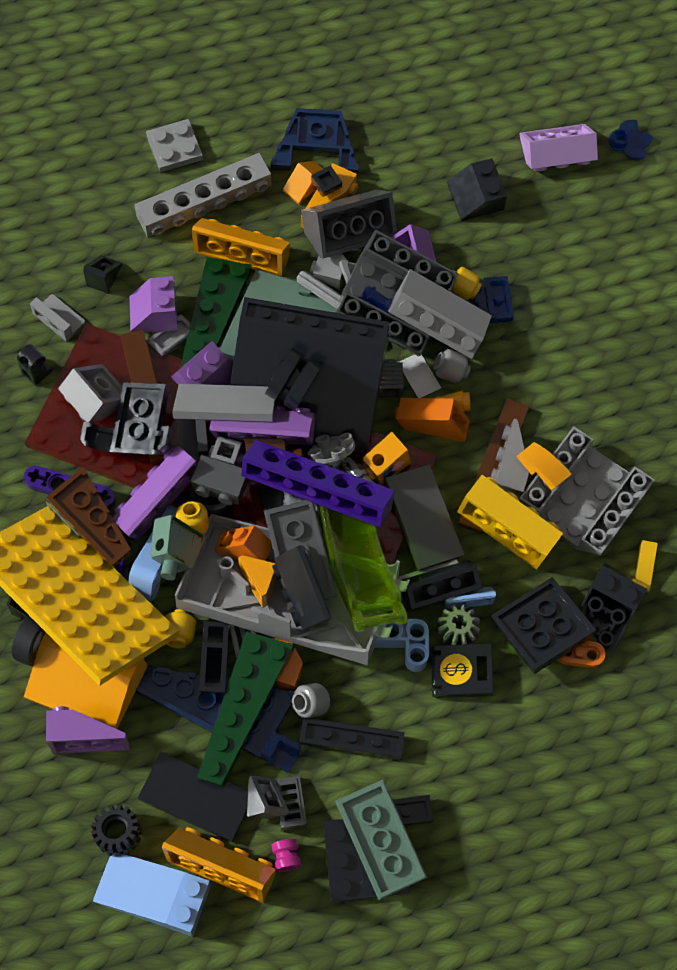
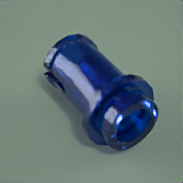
M368 285L361 294V298L364 301L385 312L392 304V300L376 291L374 286L370 287Z

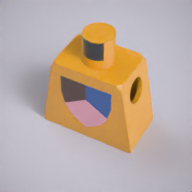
M393 432L387 435L362 459L365 465L363 470H366L370 474V478L372 480L375 479L380 485L384 484L386 477L396 475L411 464L408 449Z

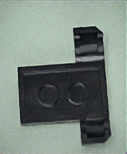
M123 382L115 427L107 428L92 422H84L80 440L84 446L102 452L163 455L171 449L174 434L173 428L163 426L170 387L166 384Z

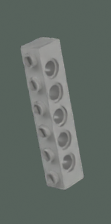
M257 153L134 204L136 216L147 238L153 235H160L165 230L174 226L179 227L193 218H201L210 211L222 209L229 203L241 201L253 193L265 191L271 186V173L260 153Z

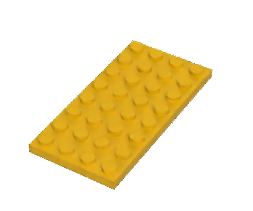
M45 507L0 532V586L100 686L178 637L179 630L115 568L112 569L82 537L79 538L68 525H65L53 510Z

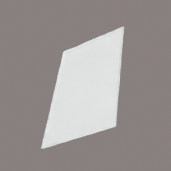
M422 354L419 357L412 355L400 361L403 363V373L418 398L441 389Z

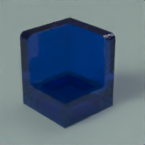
M273 731L261 752L262 760L289 773L301 753V745Z

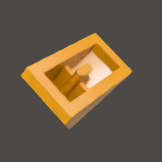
M315 161L298 163L285 184L283 192L300 205L317 189L311 181V175L323 168Z
M244 555L238 557L239 571L249 583V587L261 607H267L277 579L272 567L276 563Z

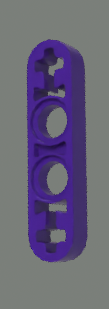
M31 466L24 473V479L28 488L47 495L54 491L52 488L54 481L63 480L65 482L71 477L70 475L40 466ZM36 474H39L42 480L36 479L35 482H32L31 476L35 477ZM93 483L100 497L108 494L109 500H105L104 504L108 510L112 509L116 503L114 491L107 486Z

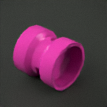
M286 839L271 844L272 852L276 855L277 859L275 861L277 872L290 871L302 866L301 859L296 853L298 849L297 839Z

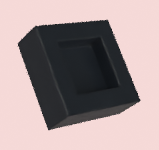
M331 165L311 175V181L322 197L342 188L343 182Z

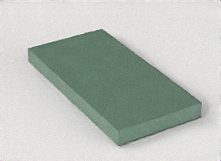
M383 779L335 801L378 900L427 878Z

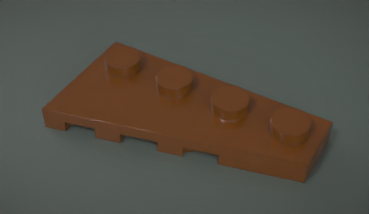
M84 466L46 497L47 502L112 569L132 553L120 529L110 515L108 508L98 494L96 487L90 480Z

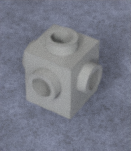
M218 436L215 445H212L208 457L242 468V461L245 455L242 453V442Z

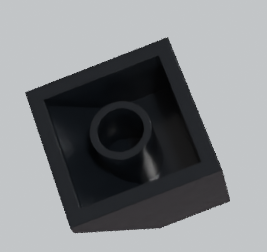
M493 158L471 163L447 181L461 221L505 209L507 194Z

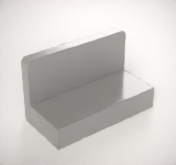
M53 294L43 302L36 297L30 303L33 315L66 342L85 325L83 318Z

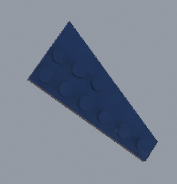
M152 665L147 666L135 691L211 733L225 694L199 692L200 675H196V673L172 671L169 668ZM226 679L225 693L230 679ZM273 687L274 690L270 697L267 698L261 710L262 713L254 723L249 733L250 736L242 750L261 760L292 705L294 690L287 691Z

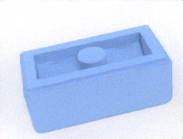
M482 587L481 589L443 600L444 608L451 610V605L453 604L457 606V609L461 608L464 604L466 608L492 605L495 601L496 592L492 587Z

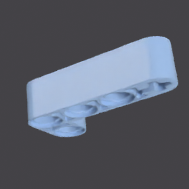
M169 505L162 517L168 515L176 516L178 508ZM153 532L133 563L129 574V583L149 602L155 599L159 590L160 574L163 566L150 556Z
M385 618L383 627L393 626L392 629L398 635L386 639L378 637L374 648H405L406 667L412 672L424 670L429 656L428 625L420 619ZM412 630H419L423 636L416 638L410 632ZM412 654H420L423 660L414 662L410 656Z

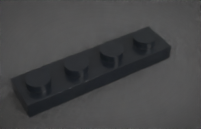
M303 718L299 744L401 760L405 732Z

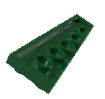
M206 258L180 368L210 342L213 341L217 347L219 346L223 332L229 324L231 314L236 308L238 298L243 292L251 274L252 264Z
M246 631L197 776L199 780L224 786L240 755L241 749L245 746L250 736L249 733L254 723L259 719L267 698L272 694L279 675L282 674L294 651L295 646L293 644Z

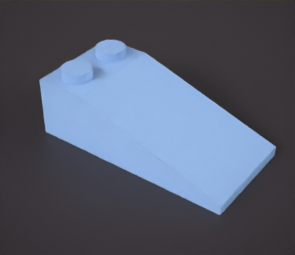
M113 853L108 860L93 902L193 937L211 884L209 880L125 854H121V857H116Z

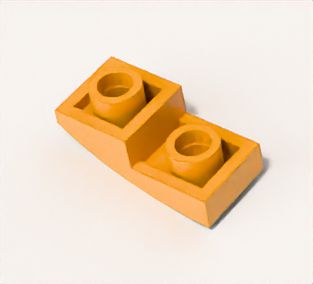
M535 442L516 456L529 473L533 475L536 472L551 491L571 475V472L554 455Z

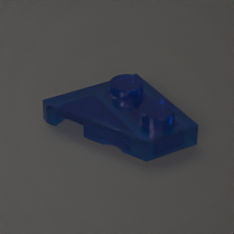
M508 276L486 277L483 280L474 306L492 315L489 323L510 322L514 319Z

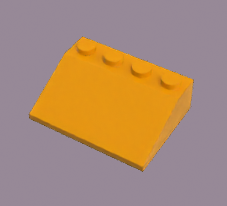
M45 633L36 655L24 698L50 709L58 706L69 707V710L73 709L117 729L148 665L143 658L99 686Z
M189 827L186 830L178 828L163 843L162 849L167 862L264 903L276 875V869L272 868L273 864L261 858L255 861L248 858L249 854L238 848H234V851L224 847L225 843L212 837L210 840H206L200 837V832Z

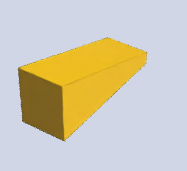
M642 540L638 551L635 579L648 585L649 587L646 592H649L658 543Z

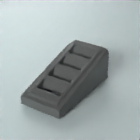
M300 776L275 779L282 796L297 794V799L284 800L286 806L299 805V808L289 809L287 815L300 814V818L285 820V816L279 817L281 832L307 828ZM296 785V789L281 791L280 786Z

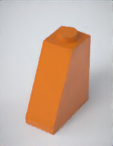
M401 398L399 407L395 411L396 420L404 430L459 442L466 441L470 420L455 399Z

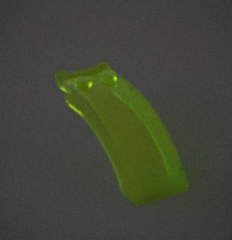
M316 504L331 571L341 598L353 620L355 631H364L367 627L396 622L398 625L407 623V614L401 603V592L386 563L375 525ZM393 611L392 613L363 617L364 615Z

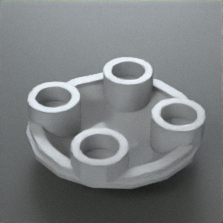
M344 433L335 437H329V435L317 437L315 439L316 444L308 451V458L321 464L333 463L344 459L355 449L356 444L352 434Z

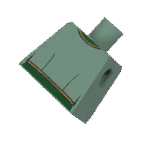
M173 515L155 519L150 554L153 560L163 565L160 576L166 580H174L177 572L189 570L194 566L205 540V535Z

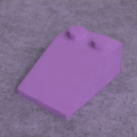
M58 706L54 707L53 710L46 711V742L53 754L130 750V744L125 732L73 709L69 710V707Z

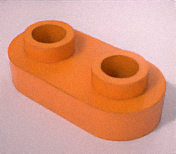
M586 641L570 651V656L564 655L557 661L564 665L597 668L605 659V650L598 642ZM593 653L596 659H589L587 654Z

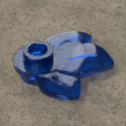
M627 120L621 123L619 129L610 134L609 145L617 151H622L625 156L631 159H643L646 157L643 149L652 142L653 136L638 131L637 120Z

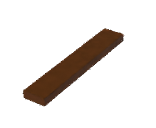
M144 330L120 334L131 383L157 384ZM164 416L163 426H167L166 420H165V416ZM166 453L163 455H149L150 463L163 462L165 460L163 457Z
M508 398L506 399L474 484L481 475H484L486 478L491 477L493 468H498L499 461H496V456L499 448H504L506 441L502 439L506 425L510 426L513 420L517 419L521 430L529 406ZM461 515L458 526L481 534L482 529Z

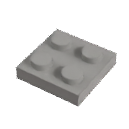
M189 119L146 131V136L160 173L203 160L202 152Z

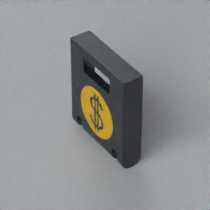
M491 644L431 647L432 654H441L431 656L432 688L442 687V690H433L432 697L493 696ZM487 660L488 681H477V661Z

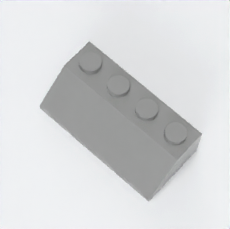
M411 269L408 271L387 309L391 314L471 359L484 339L492 316Z

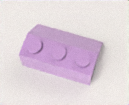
M586 124L520 133L526 164L534 171H544L550 166L566 168L572 163L588 165L591 161L598 160L597 134Z

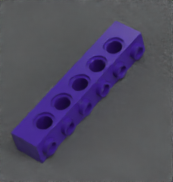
M258 440L254 441L242 461L241 476L378 527H381L392 508L395 490Z

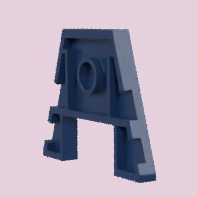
M297 108L286 129V134L282 142L279 143L277 152L271 160L270 168L291 171L293 150L339 153L338 166L358 175L359 166L356 163L342 111Z

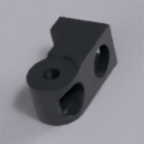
M32 344L26 345L17 355L21 373L35 386L53 371L52 367L45 361L46 357Z

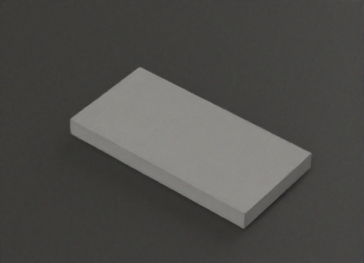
M179 384L173 407V418L273 422L276 400L265 395L268 387Z

